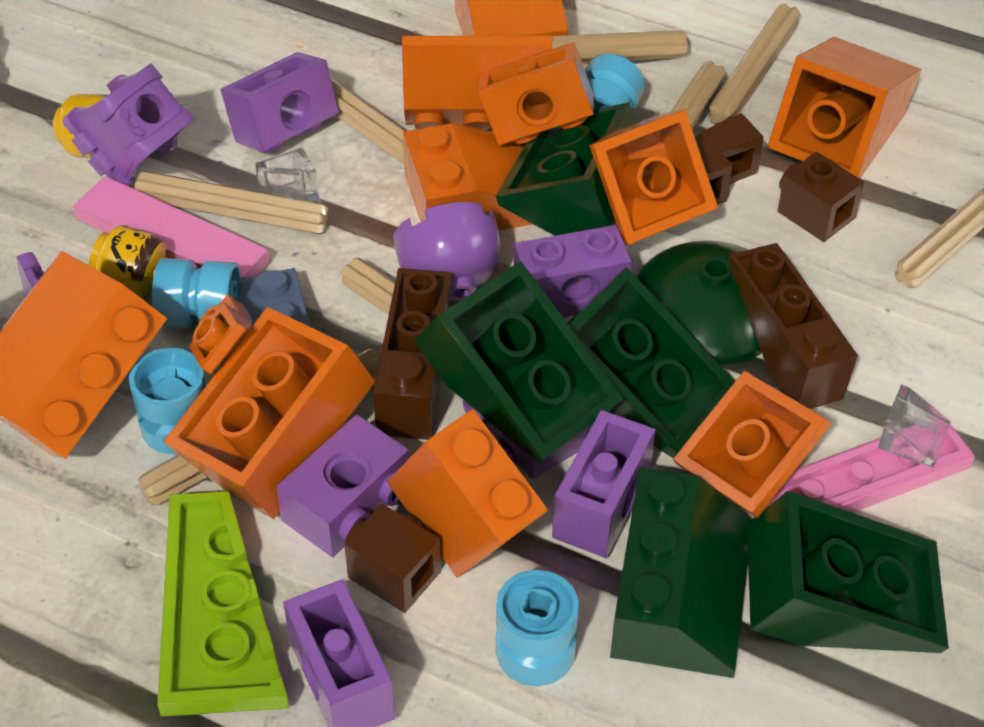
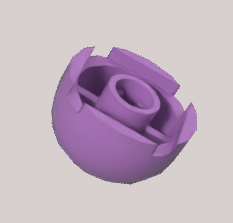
M454 202L438 205L424 210L427 220L419 222L413 227L410 218L402 222L393 233V243L400 267L452 272L450 301L463 300L475 292L476 288L484 284L497 268L501 249L499 230L494 213L490 210L488 215L484 214L481 204L475 202Z

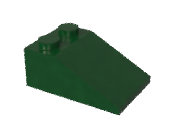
M521 261L437 316L413 340L448 388L538 463L592 424L601 410L608 412L623 400L620 393Z
M627 267L600 289L567 322L623 398L621 402L608 412L656 429L654 447L672 458L677 455L735 383V380Z
M786 491L764 509L758 518L754 517L747 523L751 630L801 646L942 653L949 649L937 542L791 491Z

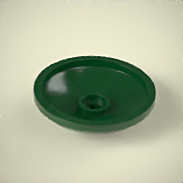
M712 240L692 241L665 249L652 257L642 267L637 275L638 280L719 364L743 362L761 355V349L729 263L730 254L748 249L735 244Z

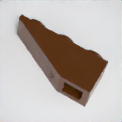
M778 243L730 254L729 263L768 372L780 391L809 409L843 400L858 354Z
M398 268L373 391L376 428L390 437L424 440L433 437L441 377L413 340L437 316L449 309L452 272Z

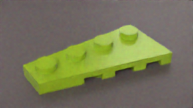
M229 491L169 494L157 701L161 717L289 709L287 693L279 671Z

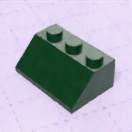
M630 103L594 109V115L588 116L578 126L568 129H562L557 126L540 132L539 136L527 142L496 195L499 206L554 236L615 225L616 221L589 145L614 131L636 123Z
M643 467L639 468L614 617L610 658L734 678L748 560L747 523L751 519L700 476Z

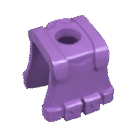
M152 63L130 76L121 74L107 84L111 92L109 95L93 105L75 107L63 118L64 126L70 134L72 133L75 136L71 141L83 157L87 154L91 156V159L87 162L100 176L106 174L107 177L124 185H129L135 180L139 166L155 150H158L163 156L177 146L178 135L195 119L186 105L183 104L181 106L161 81L163 76Z

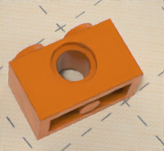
M575 42L480 73L477 93L498 145L511 141L514 144L526 143L535 139L542 131L557 126L562 129L572 128L583 123L588 116L594 115V94ZM532 92H542L548 95L550 100L547 103L538 105L528 101L526 96Z

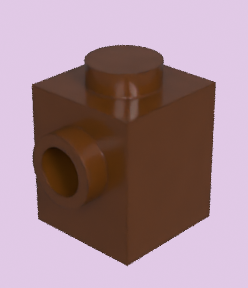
M816 151L800 164L795 163L791 165L782 175L779 182L781 193L777 212L825 243L856 218L864 181Z
M381 504L367 520H359L351 528L345 539L344 549L348 578L403 613L410 609L441 573L440 538L427 531L424 525L412 515L399 514L384 504Z

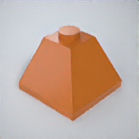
M685 109L655 115L614 131L589 145L618 230L625 245L633 244L718 209Z
M743 371L672 460L690 474L700 476L721 495L755 518H758L831 424L826 418L750 373Z

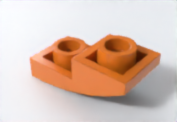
M226 294L218 306L210 307L200 319L189 348L200 367L209 374H213L218 370L252 327V319L246 307L229 294Z

